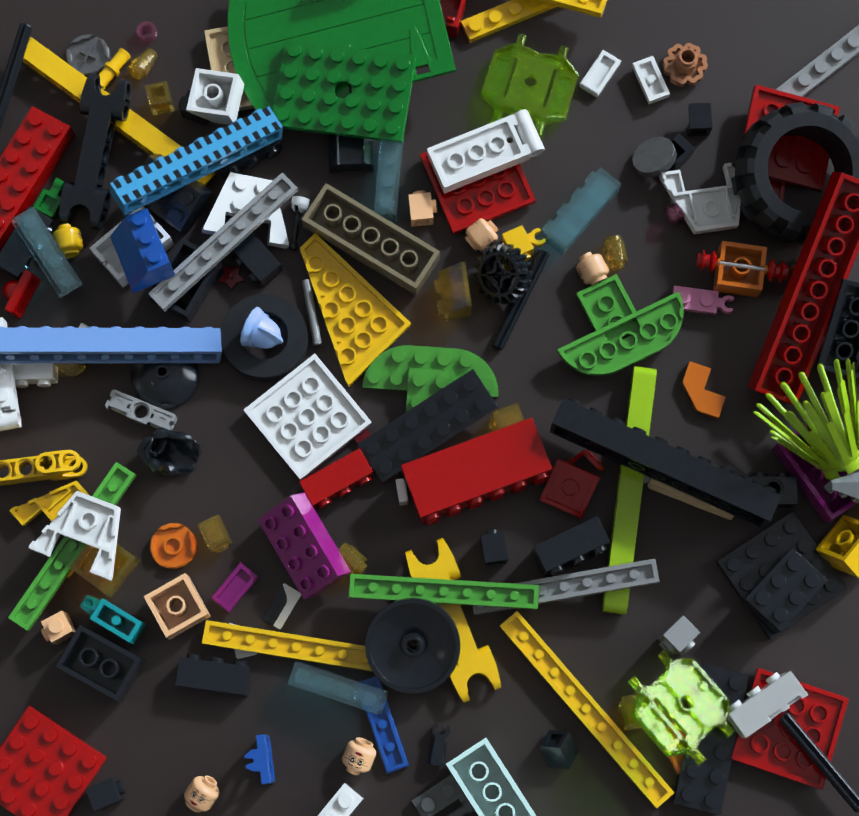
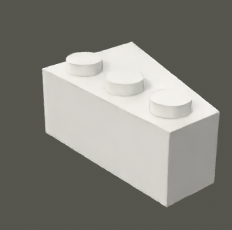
M791 671L780 675L777 672L766 679L768 684L760 689L759 686H756L747 693L749 698L742 703L740 700H737L728 707L729 712L725 716L742 739L747 738L769 723L771 719L782 711L784 712L789 709V706L800 698L803 699L808 696V693Z

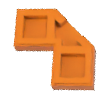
M689 361L682 386L691 399L696 412L718 419L726 397L705 390L711 368Z

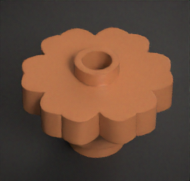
M687 43L684 47L681 44H676L668 49L667 57L664 58L662 66L664 68V75L670 76V83L683 87L686 83L689 86H694L703 78V73L707 70L708 64L706 55L700 54V47Z

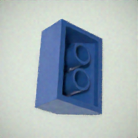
M145 208L126 216L111 234L110 238L132 293L176 276L148 209Z

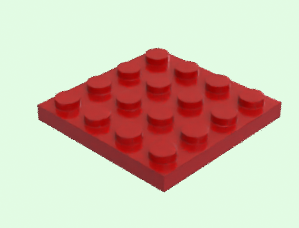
M755 85L751 95L743 135L752 124L766 114L787 104L803 102L805 105L812 106L818 103L831 107L834 110L833 114L836 116L839 115L840 107ZM796 135L780 137L773 146L769 156L768 177L778 182L821 192L824 187L830 156L818 143L809 138Z
M427 152L420 154L421 162L453 235L466 231L469 226L480 218L488 222L536 202L520 164L444 194L429 161Z
M757 668L750 690L756 686H759L760 689L768 684L766 679L774 673ZM799 682L808 693V696L794 702L789 706V709L779 713L769 723L747 738L742 739L737 733L731 759L823 790L826 777L780 724L779 718L785 713H790L831 762L849 698Z
M29 705L0 747V805L16 816H69L85 793V789L89 787L108 757Z

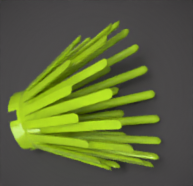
M849 358L846 360V372L851 411L838 359L834 360V369L838 383L837 393L845 429L822 364L817 365V370L825 391L821 392L820 397L828 418L804 372H799L798 376L813 406L806 400L801 405L787 383L781 382L780 384L811 431L807 429L792 411H786L771 393H766L765 395L811 447L795 435L762 404L757 403L756 406L772 422L761 413L754 411L758 418L773 429L770 430V433L774 435L771 437L772 439L820 469L825 478L829 480L840 478L838 472L846 471L849 475L859 469V400L857 401L854 362L852 365L850 364Z

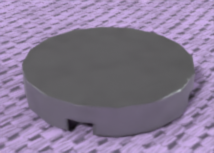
M91 34L81 35L74 39L66 52L67 63L86 77L90 74L99 75L104 69V64L111 60L110 50L105 41Z
M653 137L645 140L637 147L632 158L633 166L640 175L656 177L660 175V172L664 170L666 172L672 167L677 153L675 146L668 138Z

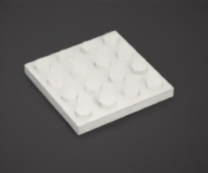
M313 354L244 409L247 416L300 481L372 425L370 419L316 354Z

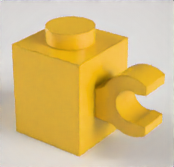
M523 225L503 233L501 239L502 243L506 245H514V249L520 248V255H527L525 262L531 259L534 251L533 246L541 247L546 243L545 238L542 240L535 239V236L541 233L540 228H536L527 234Z

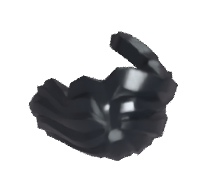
M165 428L155 429L152 435L144 438L137 448V452L143 462L159 476L191 473L195 470L196 463L199 461L198 458L202 452L200 444L189 434Z

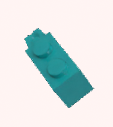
M86 595L80 605L91 616V620L135 645L147 625L103 598L99 600Z

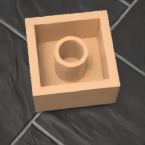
M186 573L144 596L165 637L170 640L211 617L193 582Z

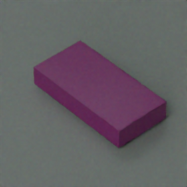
M240 562L211 599L230 614L259 577Z

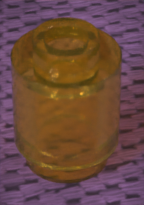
M618 235L605 238L602 245L605 263L611 270L623 269L624 265L628 263L625 242Z
M345 542L339 547V552L351 570L349 574H362L368 567L365 564L368 559L352 544L349 546Z

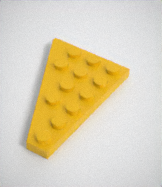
M314 233L300 247V252L346 384L350 387L369 368L371 363L411 326V322L322 238Z

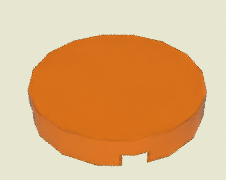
M169 523L161 526L150 540V551L153 559L160 566L167 569L185 567L193 560L196 554L197 542L194 534L187 527L179 523Z

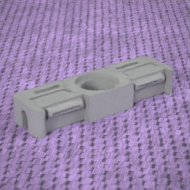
M117 390L111 391V398L105 404L108 410L111 408V410L125 415L128 419L147 427L150 424V426L156 429L165 428L172 431L177 422L175 414ZM141 406L146 407L147 415L143 418L136 417V409Z

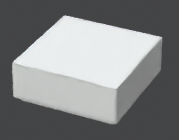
M396 479L399 505H407L408 496L405 479Z

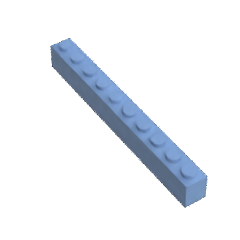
M0 326V364L220 363L222 354L220 328H144L140 326L135 328H121L118 326L111 328H98L95 326L88 328H75L72 326L64 328H51L49 326L40 328H28L25 326L4 328Z

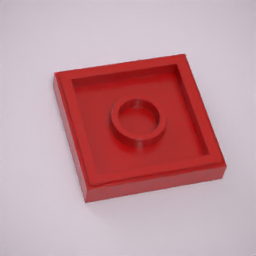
M558 458L540 497V501L582 519L600 476Z

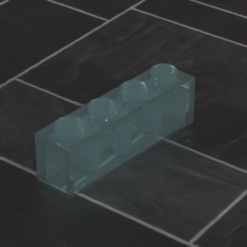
M404 138L403 144L380 141L374 212L390 222H397Z
M601 167L596 173L592 171L588 175L582 189L578 187L571 195L572 200L568 205L564 203L556 214L558 216L554 221L550 219L542 229L544 231L542 239L545 238L546 242L561 255L565 254L619 192L621 183Z
M34 207L11 220L60 298L83 285Z
M303 662L294 663L288 685L374 714H382L389 693L387 690Z

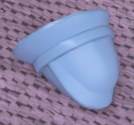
M256 307L245 321L241 331L240 342L242 346L267 349L282 344L283 339L278 325L262 309Z

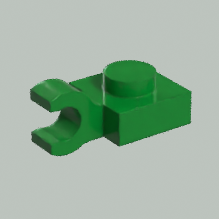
M56 178L50 191L43 188L33 208L55 219L60 210V196L65 182Z

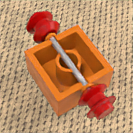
M727 241L721 242L717 255L715 251L708 255L704 249L702 253H697L695 265L699 267V272L703 268H708L709 273L715 270L713 291L756 298L762 292L764 274L769 282L773 278H778L779 283H781L783 279H787L789 269L785 265V261H782L779 265L775 263L774 259L768 265H765L767 247Z

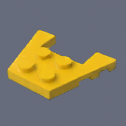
M74 481L50 491L48 494L37 499L29 500L23 505L15 506L9 511L24 527L42 511L52 522L58 516L57 513L76 491L89 494L78 481ZM88 547L86 548L82 556L79 558L71 572L68 574V578L73 574L74 570L81 561Z

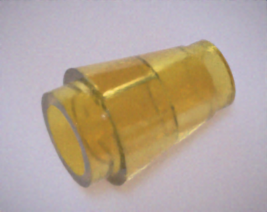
M147 48L146 51L129 62L128 73L139 81L142 78H146L158 57L157 53L153 49Z

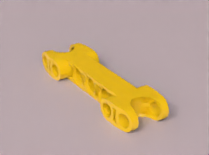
M73 450L44 452L38 456L0 460V471L3 468L9 469L8 475L0 478V486L49 479L59 481L79 478L86 473L87 462ZM82 462V470L78 473H74L73 471H76L80 467ZM26 465H32L31 472L23 475V468Z
M443 538L436 540L439 556L433 564H422L418 561L412 550L405 552L410 576L413 578L446 580L461 578L455 558ZM438 604L452 617L459 632L460 655L457 665L450 675V679L463 703L470 701L467 682L473 675L481 674L487 677L494 690L502 688L492 652L488 645L477 649L461 606Z

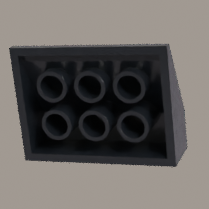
M842 278L815 368H817L818 364H822L824 370L835 373L834 360L838 359L841 373L847 375L846 360L849 358L851 365L854 362L855 377L859 378V282Z

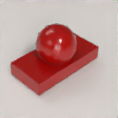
M24 270L19 281L10 280L6 282L2 292L8 303L4 310L13 317L21 319L41 280L32 272Z

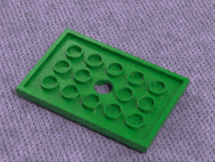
M286 39L273 113L284 129L403 144L417 57L412 54ZM340 83H348L352 87L351 94L347 95L346 98H339L335 94V89Z

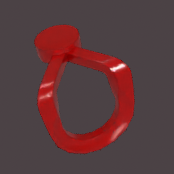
M586 449L568 461L573 464L582 455H585L598 470L603 471L605 469L602 463Z

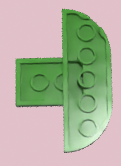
M617 274L577 292L576 297L595 332L557 349V353L569 367L589 376L611 375L665 349L677 336L684 316V307L680 293L678 291L636 311Z
M403 345L388 349L371 363L364 376L362 388L407 391V412L474 369L491 397H498L497 381L488 364L476 354L456 348Z

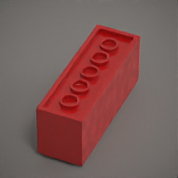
M531 417L401 465V470L420 523L426 522V525H431L440 521L439 517L444 515L453 517L460 514L463 508L475 509L483 505V501L490 498L491 501H496L505 497L504 494L512 491L514 494L525 490V486L534 483L535 486L548 481L547 478L550 477L552 466L534 420Z

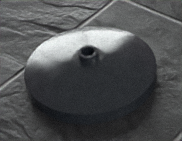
M403 598L385 606L372 620L366 635V657L373 673L388 687L403 693H423L441 685L454 671L460 655V636L454 620L441 606L423 598ZM415 639L417 641V646L411 647L409 645V641H413Z

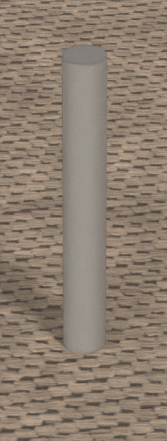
M306 279L302 281L312 342L313 346L322 345L311 280Z

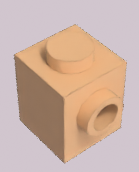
M415 191L413 194H408L411 227L433 225V213H437L436 199L431 200V192Z
M60 611L41 621L44 627L41 629L45 640L47 642L51 641V643L56 645L74 636L76 632L68 613Z

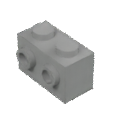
M683 615L657 639L661 642L659 644L660 648L666 654L672 653L674 656L680 653L683 655L695 645L692 640L700 632Z

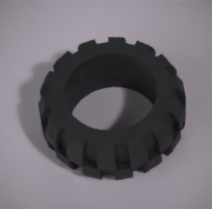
M803 102L787 104L766 114L752 124L742 136L743 141L735 149L731 164L735 168V176L731 178L734 195H739L743 204L739 208L748 221L754 220L760 225L759 231L772 238H783L789 243H804L816 212H803L789 207L780 200L770 184L768 160L773 146L780 137L796 135L815 141L830 156L835 172H842L859 179V138L853 131L856 125L845 115L838 117L833 114L834 110L831 107L818 103L812 106L805 105Z

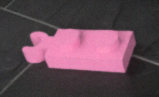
M681 286L673 287L672 294L678 291L680 293L684 311L716 315L717 309L724 314H731L733 308H727L724 304L725 302H733V296L727 295L723 298H718L719 291Z

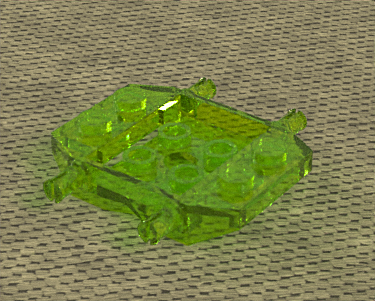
M518 34L516 44L512 43L494 51L481 97L494 109L491 122H495L496 117L497 120H500L504 112L515 114L518 111L527 110L531 120L537 122L535 129L539 137H541L546 124L565 121L579 73L566 58L569 50L567 46H565L563 52L564 46L561 45L558 55L538 53L524 46L527 38L526 35L523 34L522 37V34ZM517 58L518 61L512 76L507 96H504L515 63V59ZM554 69H556L557 73L552 85V89L548 98L546 108H544L543 103L547 94V90L552 78ZM529 77L534 78L536 84L534 86H527L524 82L525 79Z
M663 650L657 657L666 666L667 670L651 685L644 687L635 676L627 682L637 693L631 716L666 757L687 753L700 765L706 758L697 749L698 743L714 727H719L727 738L735 732L725 721L729 714V699L694 659L680 658L673 661ZM653 699H655L659 703V707L663 711H666V713L672 718V720L675 722L676 727L685 733V738L668 720V718L662 713V711L656 706V704L652 701ZM681 699L688 702L689 709L682 706Z

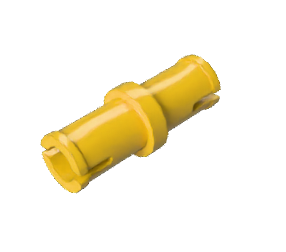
M122 48L118 50L109 62L107 61L104 64V69L99 73L100 84L103 90L114 76L117 77L120 74L119 70L131 58L130 54Z

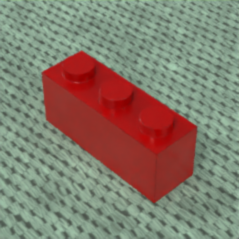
M359 448L299 482L313 508L319 507V509H323L332 503L331 499L338 495L342 498L351 493V488L359 484L362 487L371 482L374 472Z

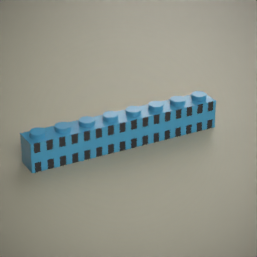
M270 107L258 109L244 119H237L225 128H218L205 138L200 137L186 147H179L165 157H158L153 163L145 167L140 166L126 176L117 177L110 183L111 195L123 214L127 215L282 139L283 126Z

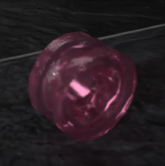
M144 21L137 27V34L142 42L152 43L156 40L158 33L152 22ZM145 29L148 31L150 29L151 34L146 33L144 35L143 30Z
M673 203L671 208H665V214L672 225L675 226L677 221L682 222L685 220L684 214L677 203Z

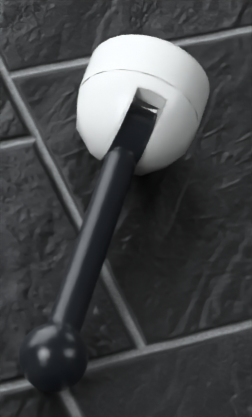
M292 196L291 208L296 213L292 242L289 244L291 250L298 248L296 240L300 215L306 212L309 207L310 199L301 196Z

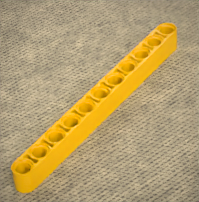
M30 37L22 62L80 103L87 77ZM101 88L102 95H109L108 92ZM129 109L125 122L116 121L115 130L149 155L161 154L165 157L173 153L177 148L182 147L131 109ZM212 172L198 179L197 181L202 185L206 186L207 183L211 180V178L215 175V172Z

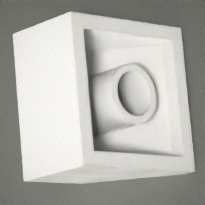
M196 68L186 110L211 122L231 125L237 120L245 84L239 74Z

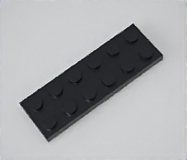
M472 369L358 443V446L383 483L401 471V465L423 457L497 409L498 406L474 369Z
M705 663L701 664L691 712L692 716L684 746L685 750L683 751L681 769L672 804L721 815L732 762L731 756L737 737L736 730L725 714L729 712L728 707L735 701L740 700L741 703L744 701L749 674Z

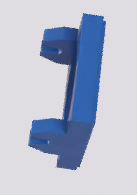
M266 734L256 735L257 749H252L244 755V758L253 759L254 762L245 765V767L251 771L260 772L262 784L274 783L275 774L270 736Z

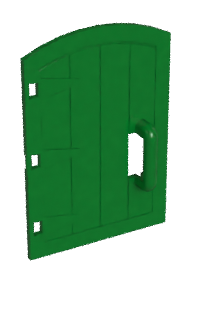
M229 0L228 39L231 57L236 74H239L245 84L243 90L255 110L270 107L273 112L286 39L416 55L417 60L413 83L456 72L440 0ZM429 66L430 72L417 75L416 69ZM348 83L337 85L335 89L336 96L346 98L347 95L351 94L349 87L351 85Z

